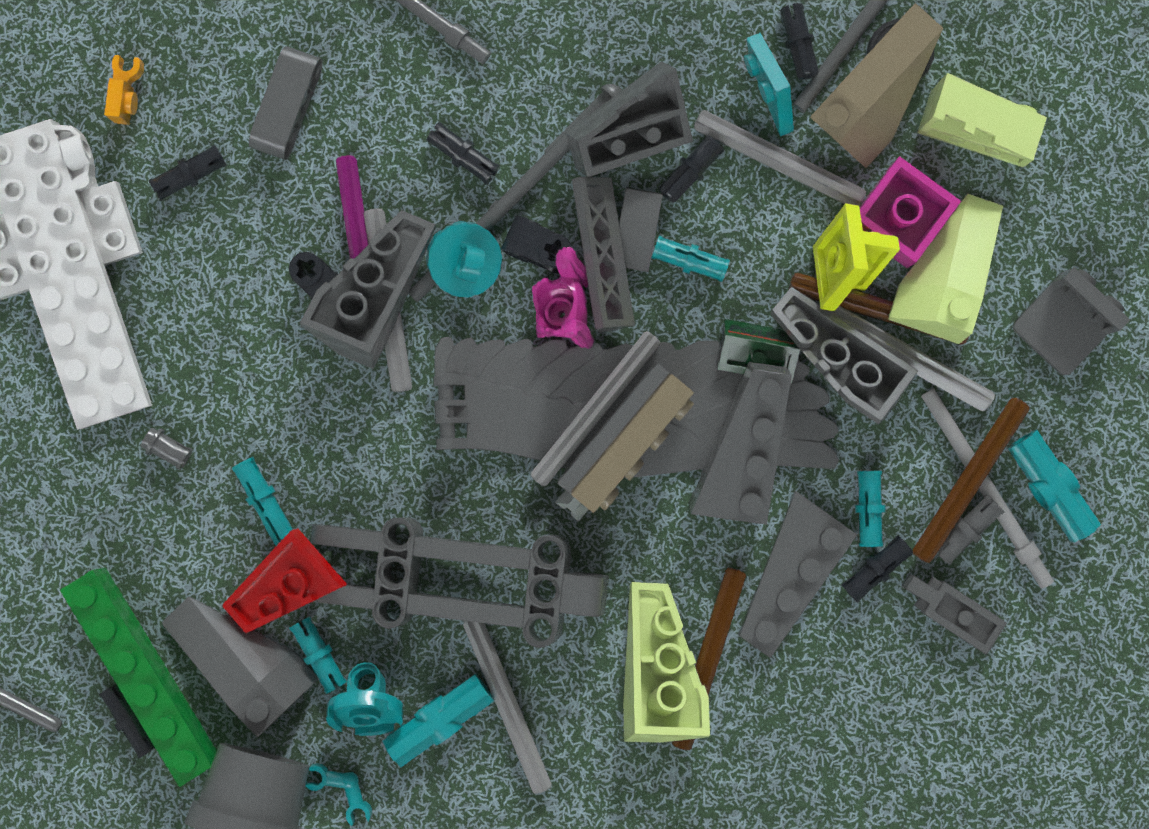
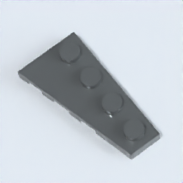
M797 491L793 492L785 518L781 523L777 533L778 536L738 634L770 658L857 536L856 533Z

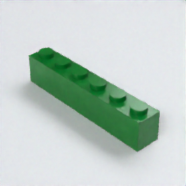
M106 567L91 570L60 590L61 594L178 786L181 787L210 769L217 749Z

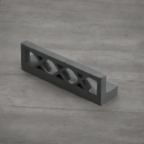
M612 178L572 179L595 330H598V333H606L635 326Z

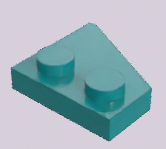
M758 33L747 38L748 54L744 55V62L750 76H755L761 96L769 108L781 137L794 131L791 88L762 34Z

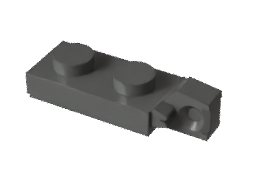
M909 574L901 586L918 597L914 606L920 609L921 613L986 655L1007 624V622L957 589L934 577L927 584L916 576Z

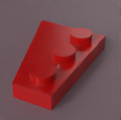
M297 528L291 530L223 603L222 607L241 629L248 633L348 584Z

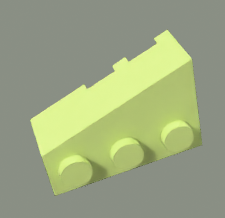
M947 73L931 90L917 133L1024 167L1034 160L1047 117L1038 114L1037 110L1033 107L1016 104Z

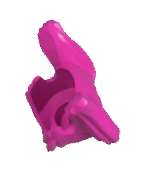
M563 247L556 254L555 262L560 277L557 280L544 278L532 287L533 302L536 310L537 337L571 338L574 344L580 348L591 349L595 340L591 335L590 328L587 326L588 311L585 291L588 286L586 267L577 258L573 248ZM561 313H565L563 318H560Z

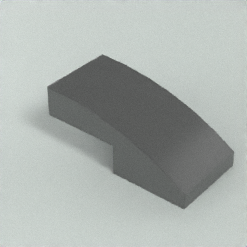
M626 187L619 228L625 266L628 269L649 272L662 193Z

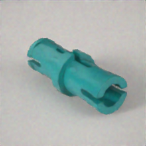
M660 235L651 257L652 259L681 267L684 273L690 274V271L716 279L719 282L723 281L730 259H724L698 250V245L691 244L689 247L663 238Z
M857 471L859 505H855V513H859V547L884 546L882 540V512H886V505H882V471Z
M311 616L301 621L308 636L305 635L299 623L289 629L306 655V658L303 659L306 665L311 664L324 688L325 694L335 690L328 676L329 674H331L337 687L345 684L347 680L343 677L330 654L333 651L330 644L325 645Z

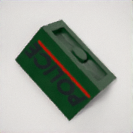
M724 319V337L717 362V370L744 375L749 362L787 367L792 374V384L801 349L784 330Z

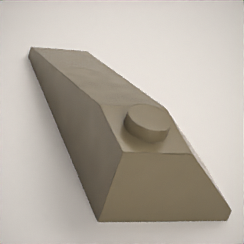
M915 3L839 84L810 118L867 168L892 141L942 33L943 27Z

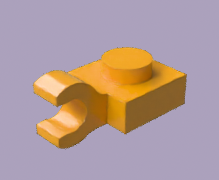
M115 55L112 60L113 78H109L104 115L114 123L130 125V117L135 115L138 106V97L136 92H134L132 83L142 76L144 64L140 58L134 57L132 69L123 71L124 59L119 55Z

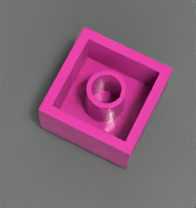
M899 156L889 166L859 207L862 229L865 232H878L898 237L900 250L893 259L905 268H909L919 260L961 201Z

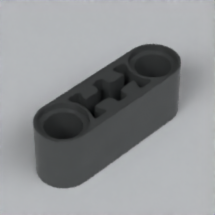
M288 46L282 49L249 137L250 148L284 160L289 158L322 71V58Z

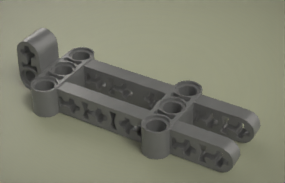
M410 517L392 518L384 524L382 531L312 524L310 541L312 544L379 552L375 587L348 584L313 602L372 609L375 622L380 627L386 629L396 628L408 623L415 614L519 627L523 630L526 642L531 646L543 648L554 643L561 636L564 614L599 617L605 614L609 576L587 572L570 573L571 546L563 536L557 534L544 535L538 538L533 543L532 549L423 536V529L420 523ZM401 524L408 528L410 534L409 540L404 545L400 544L395 536L396 529ZM549 541L555 542L560 548L559 559L554 563L548 562L543 556V547ZM421 557L527 569L529 573L525 606L418 593ZM395 562L402 564L405 569V577L401 582L395 581L391 575V568ZM542 580L551 581L556 588L555 597L551 601L544 600L539 594L538 587ZM391 600L396 601L401 608V614L397 620L390 618L387 613V605ZM542 618L550 623L552 632L548 639H542L536 635L534 625L537 619Z

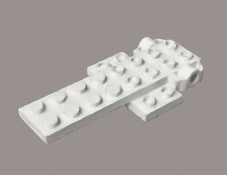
M48 119L0 135V300L30 291L76 428L79 430L152 406L105 269V265L143 252L119 182L113 181L98 186L95 178L92 151L85 136L73 126L60 125V123Z

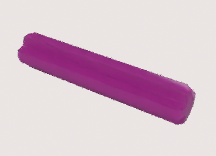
M346 155L336 159V167L350 259H354L369 244L357 160L352 155Z

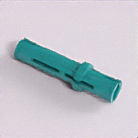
M251 457L232 467V470L248 496L246 499L248 505H253L273 543L277 546L293 529L273 494L276 492L274 487L267 484L254 457Z

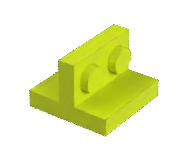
M845 203L813 245L820 308L823 310L835 311L852 289L865 291L900 250L898 237L878 232L863 231L858 205Z

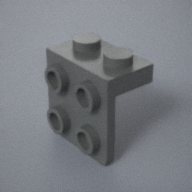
M1075 267L1060 273L1013 323L1014 332L1061 375L1071 374L1107 334L1121 331L1131 320L1123 313L1125 309L1118 300L1101 293L1095 287V279L1086 271L1077 270Z

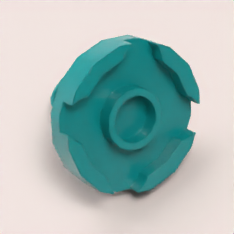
M458 221L453 223V225L445 227L442 231L439 230L434 234L427 247L426 264L431 278L440 289L453 296L471 297L483 293L494 284L501 271L502 254L499 243L490 231L474 222Z
M364 662L356 665L350 671L347 679V692L330 698L327 703L326 721L330 727L342 732L343 726L355 728V735L359 736L386 734L394 731L395 723L402 725L403 704L395 696L385 693V677L377 666ZM366 674H374L376 679L369 689H358V682L361 677Z

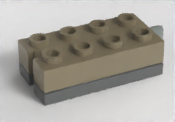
M655 362L559 477L557 484L565 489V491L555 503L563 509H570L571 516L578 522L588 510L594 513L601 507L605 511L619 495V489L616 488L619 482L624 477L630 481L644 465L640 457L649 447L655 451L669 435L665 427L673 418L680 421L692 408L694 403L690 400V397L694 392L673 374H670L661 364Z

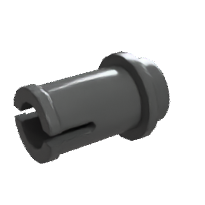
M151 428L141 443V447L146 450L145 454L150 456L153 453L181 470L186 465L193 449L165 435L164 429L156 430Z

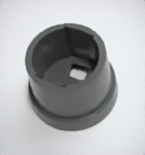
M220 743L199 799L193 800L184 823L195 829H302L298 823L310 766L274 754Z

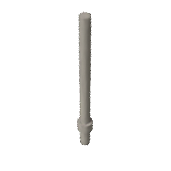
M933 388L921 395L966 468L975 453ZM987 475L979 490L983 497L989 495L1005 511L997 519L1016 548L1013 551L1021 565L1026 564L1041 589L1051 585L1054 580L1039 558L1041 555L1040 550L1033 540H1028Z

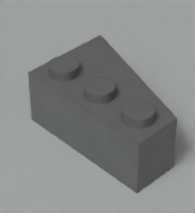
M661 61L569 129L566 135L575 168L586 177H590L693 142L676 68Z

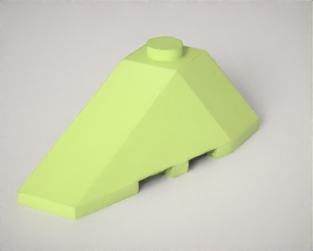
M967 194L919 260L898 285L888 320L960 344L973 333L983 300L1003 206Z
M631 582L623 702L624 742L661 743L710 736L709 697L705 686L701 685L694 665L696 660L686 643L682 631L683 624L668 584Z

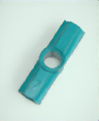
M1038 430L1022 436L1008 447L1018 466L1030 481L1028 487L1031 493L1045 510L1051 512L1070 542L1075 543L1097 530L1101 524L1078 491L1080 490V484L1077 478L1064 463L1057 460Z
M475 673L446 695H439L414 714V718L387 735L382 742L390 757L401 768L433 744L437 746L463 727L462 723L489 706L494 701V698L482 679Z

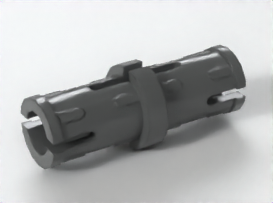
M986 495L967 516L959 518L956 523L957 525L952 529L939 549V556L951 565L953 560L973 541L978 543L982 539L980 534L1001 514L1003 515L1005 511L989 495Z

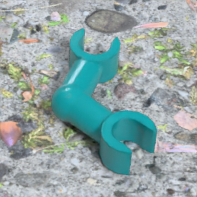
M320 763L310 766L309 771H317L321 774L322 782H309L306 785L309 790L318 791L324 786L344 788L349 804L346 812L347 822L351 826L355 823L353 810L356 808L362 809L365 812L367 821H370L372 808L368 802L363 801L358 784L359 779L355 773L328 771L327 767Z

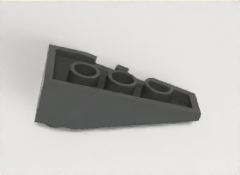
M401 210L370 240V244L356 258L349 259L343 265V270L329 283L325 282L316 291L300 321V326L337 354L374 369L403 307L436 229V224Z
M793 287L788 290L770 313L843 400L877 424L886 419L918 372V370L829 311L821 309L820 305Z
M191 596L187 597L162 622L163 626L228 707L257 737L264 733L318 680L314 670L309 665H306L304 660L294 650L285 645L278 644L256 630L245 633L229 616Z

